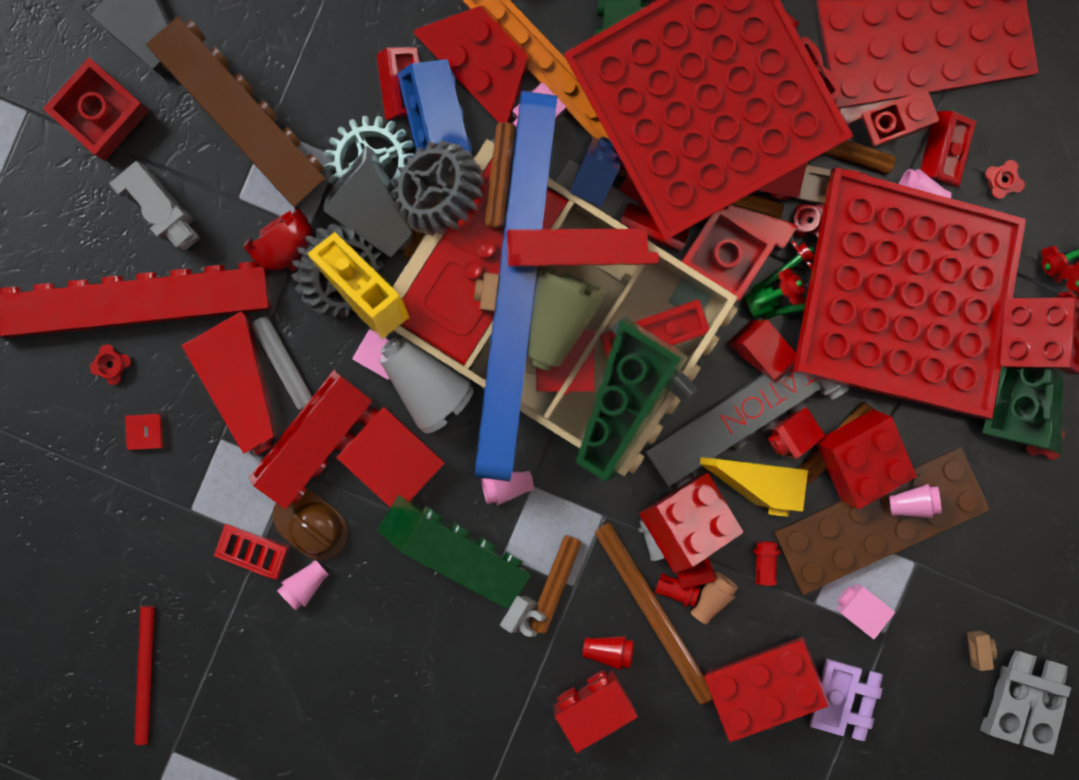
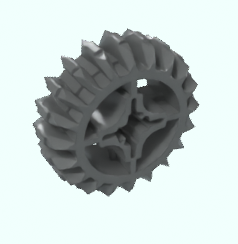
M443 140L439 144L429 141L426 150L417 147V153L414 157L406 155L408 163L405 167H397L401 174L400 177L392 180L397 188L390 193L395 200L392 206L399 213L398 216L401 221L409 225L414 231L423 232L431 236L436 232L446 235L448 227L458 230V222L461 219L469 221L467 213L470 209L478 210L474 203L475 199L483 197L481 190L478 188L485 182L480 176L482 170L480 165L476 163L474 156L470 152L465 151L459 144L454 142L450 144Z
M328 224L327 230L316 228V238L312 236L305 237L308 246L306 249L303 247L297 249L302 254L301 260L292 262L295 267L299 268V271L291 276L293 280L299 282L294 289L298 294L302 295L301 300L304 304L311 306L312 310L319 314L324 313L329 317H335L337 314L342 317H348L349 310L355 311L340 293L329 295L331 291L336 292L337 290L313 263L307 253L335 232L376 273L378 269L385 265L377 259L382 252L366 241L365 238L357 235L354 229L350 230L343 224L340 226Z

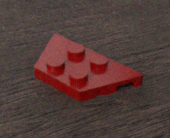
M478 6L425 25L413 32L439 60L448 59L450 70H452L458 81L498 123H511L513 106L516 98L519 97L522 77L527 71L531 54L485 6Z

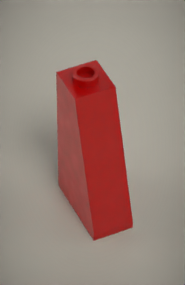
M241 311L183 344L182 348L242 453L247 454L253 451L255 456L273 447L271 440L278 437V431L254 330L251 327V318L248 313Z

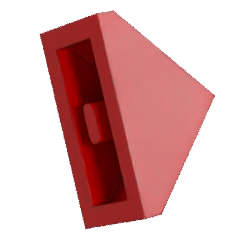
M751 320L727 343L730 349L775 383L795 363L796 352L768 320Z

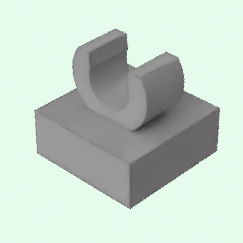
M517 596L500 626L510 633L522 632L525 636L535 637L537 633L529 627V620L534 617L542 622L545 621L546 616L542 612L535 610L538 605L536 601L528 596Z

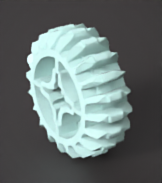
M368 116L362 117V127H358L355 120L352 119L349 121L352 131L347 133L343 127H339L338 132L343 137L342 140L339 141L333 137L329 140L330 144L337 149L336 151H325V156L333 159L334 162L325 164L324 168L328 172L336 173L327 180L331 185L335 184L349 168L344 169V158L352 144L356 142L359 151L358 156L366 146L370 147L365 137H380L393 144V147L386 149V147L378 150L373 149L383 168L397 156L399 158L398 167H405L408 163L406 155L412 157L416 155L405 153L414 147L412 141L401 143L406 136V132L403 129L393 135L396 127L393 121L387 123L383 129V119L380 116L376 117L374 126H370ZM398 168L394 177L391 179L393 185L394 183L392 180L400 177L401 174Z

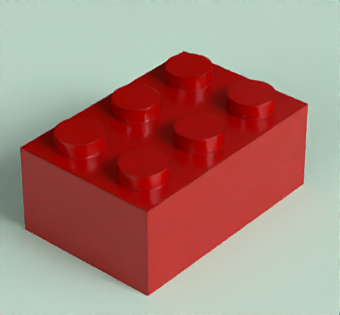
M804 636L713 669L704 675L729 742L829 707V699Z

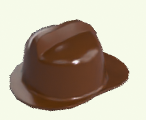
M306 489L301 499L295 504L291 503L286 510L277 503L273 507L275 528L283 538L304 555L316 560H326L335 557L344 549L348 541L349 531L346 520L316 493Z

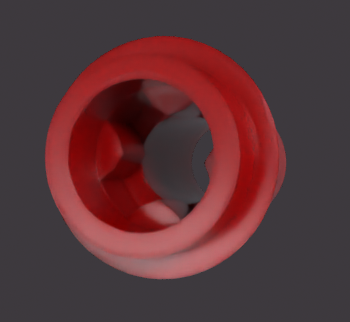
M626 636L585 638L583 658L597 661L618 670H622L623 667L631 668L634 641L626 640Z

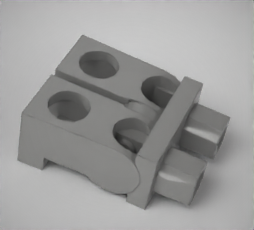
M135 161L109 183L119 195L132 201L135 199L139 203L144 219L154 224L150 229L157 237L171 241L176 248H181L184 251L200 239L198 234L189 225L195 219L188 211L182 209L176 199L148 167Z
M1015 650L1009 666H1001L1000 678L995 687L994 698L987 718L984 717L980 730L990 736L1054 755L1066 707V699L1069 697L1071 687L1065 685L1068 666L1046 660L1042 676L1038 677L1032 675L1036 656Z

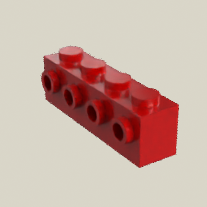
M333 370L250 474L249 479L253 487L285 510L291 503H297L305 493V485L311 477H317L326 467V458L330 453L344 445V439L349 435L347 432L354 423L361 422L370 411L369 404L372 402L369 396L336 370Z

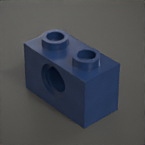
M592 137L569 192L602 207L621 164V159L609 138L601 137L598 139Z

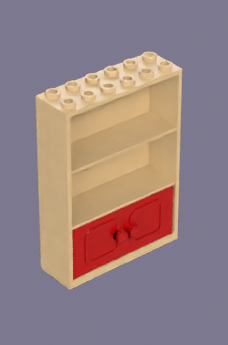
M488 139L474 158L476 163L480 165L482 170L480 176L485 182L478 188L481 190L483 197L474 201L478 210L470 209L467 213L469 221L461 219L458 222V230L448 227L446 235L438 234L437 232L433 236L426 235L393 286V289L400 295L409 315V318L394 329V331L484 388L494 311L480 310L481 302L474 301L476 280L484 279V273L499 274L504 226L503 228H491L485 224L494 143ZM548 178L542 229H629L582 198L569 193V190ZM648 241V252H659V263L647 265L537 266V273L540 267L551 268L555 270L554 275L558 277L560 274L565 275V273L600 287V291H606L607 294L605 300L584 329L594 330V337L559 392H536V366L531 364L532 358L528 355L526 356L520 411L580 448L589 417H591L594 409L595 397L607 367V356L600 339V334L611 330L613 325L623 316L635 322L674 308L675 306L668 303L681 278L711 296L703 309L710 328L707 334L673 346L689 356L681 371L693 381L701 368L696 365L701 355L704 357L709 355L719 340V337L715 335L716 331L720 326H727L736 314L738 308L733 304L738 297ZM594 347V392H569L567 395H563ZM668 389L619 469L618 473L625 477L628 471L633 474L636 472L645 457L640 454L646 442L649 444L654 443L663 429V426L658 424L665 413L671 415L679 404L680 399L670 389Z

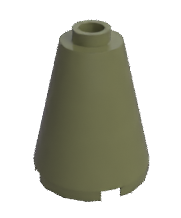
M540 267L536 279L527 355L532 358V365L550 371L552 366L559 367L605 300L607 292L600 291V287L565 273V275L560 274L558 277L554 275V269Z

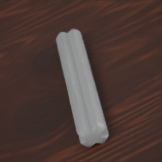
M267 316L260 317L251 324V327L297 409L302 410L313 396L270 319Z

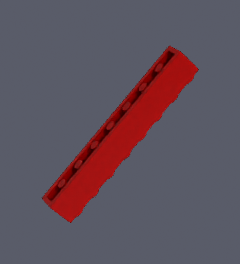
M254 261L239 263V269L225 270V265L204 267L205 273L191 274V269H176L170 271V276L157 278L156 272L136 274V280L123 281V276H109L101 278L102 284L89 285L88 280L68 281V287L55 288L54 283L33 285L34 291L21 292L20 287L0 288V338L230 315L241 311L249 313L273 310L269 270L259 267Z

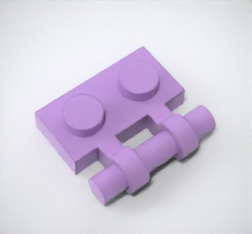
M826 658L821 682L829 699V707L811 713L808 725L812 728L844 736L847 723L853 724L855 727L852 738L865 741L868 729H872L875 720L872 714L876 699L881 698L883 691L880 688L883 674L870 671L867 683L859 682L861 668ZM855 693L863 695L858 713L851 712Z

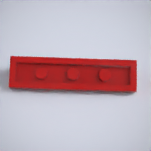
M647 229L507 230L508 267L647 265L659 263V252H648Z

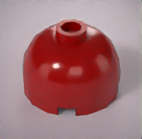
M297 206L293 213L289 210L259 231L261 237L255 241L250 238L243 247L250 257L266 270L279 271L288 267L292 272L298 269L292 261L301 260L302 254L297 249L300 247L307 248L308 243L305 237H314L313 230L307 217Z

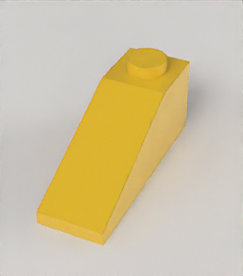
M335 232L307 253L313 263L358 316L381 339L385 338L409 318L400 295Z
M700 457V464L753 504L768 507V514L789 517V510L803 512L808 470Z

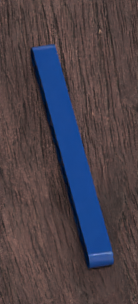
M521 91L475 465V478L510 482L512 477L537 266L508 267L507 230L542 229L557 95Z

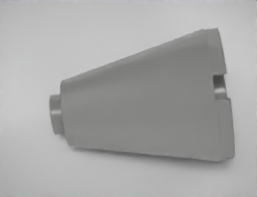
M393 338L382 347L380 363L417 427L424 433H432L445 426L447 421L444 418L452 411L458 415L471 399L474 388L468 379L408 339L401 338L398 340Z

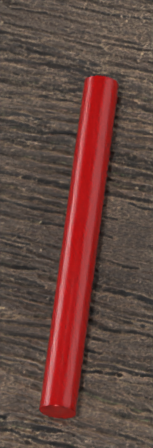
M140 606L135 745H147L149 737L154 606Z

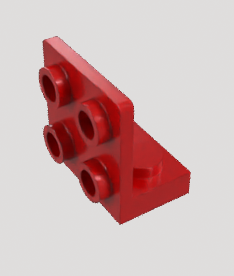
M1075 297L1007 298L1004 305L1000 365L1005 368H1058L1068 375H1079V300Z

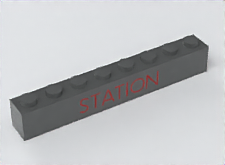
M794 366L777 383L763 374L652 445L644 453L664 484L668 487L674 484L676 488H679L694 478L691 472L702 466L700 464V457L723 459L720 453L730 447L734 451L740 449L751 441L749 435L759 428L762 432H766L781 422L778 416L785 411L790 410L793 414L808 405L807 397L818 391L820 395H823L825 388L820 380L793 372Z

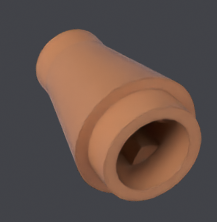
M719 572L714 573V582L704 584L695 607L691 611V614L697 620L706 625L736 597L734 593L738 589L733 581Z

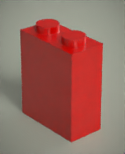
M376 407L373 408L361 422L365 427L357 436L350 433L344 439V445L340 448L342 452L336 457L390 508L398 495L411 501L446 463L387 407H383L380 411Z

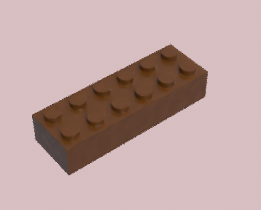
M177 16L152 38L146 46L283 197L295 207L325 180L321 174L325 171V168L312 153L305 157L298 149L301 141L288 127L282 131L274 122L277 119L276 113L264 100L257 104L250 96L254 92L253 88L239 73L233 77L228 72L227 68L230 66L228 60L215 46L209 50L202 43L206 38L192 20L188 19L184 23Z

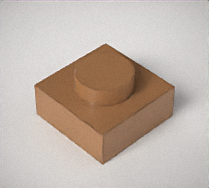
M807 165L800 195L796 200L825 204L831 169Z
M484 273L483 280H476L474 301L481 302L480 310L495 311L499 274Z
M983 631L967 632L971 666L979 671L993 670V660L997 658L994 639H990V635Z

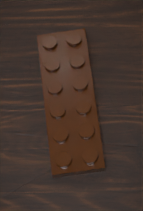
M957 447L913 467L917 475L916 478L859 510L843 501H839L773 531L800 593L804 595L989 511L990 508L962 447ZM929 484V487L938 486L942 514L933 515V518L891 515L889 495H896Z

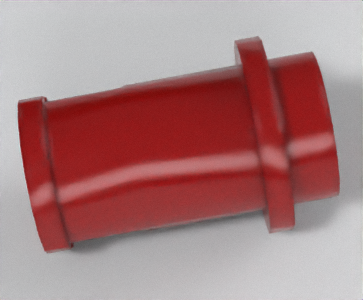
M760 541L757 542V548L753 549V553L756 554L755 584L764 586L777 585V555L781 554V550L777 549L778 543Z
M661 573L654 594L681 602L685 608L687 605L694 607L700 587L692 586L681 589L678 579Z

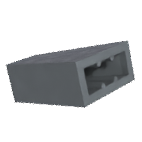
M103 0L91 16L160 76L164 71L169 72L146 46L152 38L170 23L160 0Z
M366 146L325 195L324 212L350 230L354 229L357 235L365 238L366 241L389 257H392L398 249L404 250L414 235L412 228L401 221L398 216L399 213L392 206L395 200L390 193L395 189L373 149Z

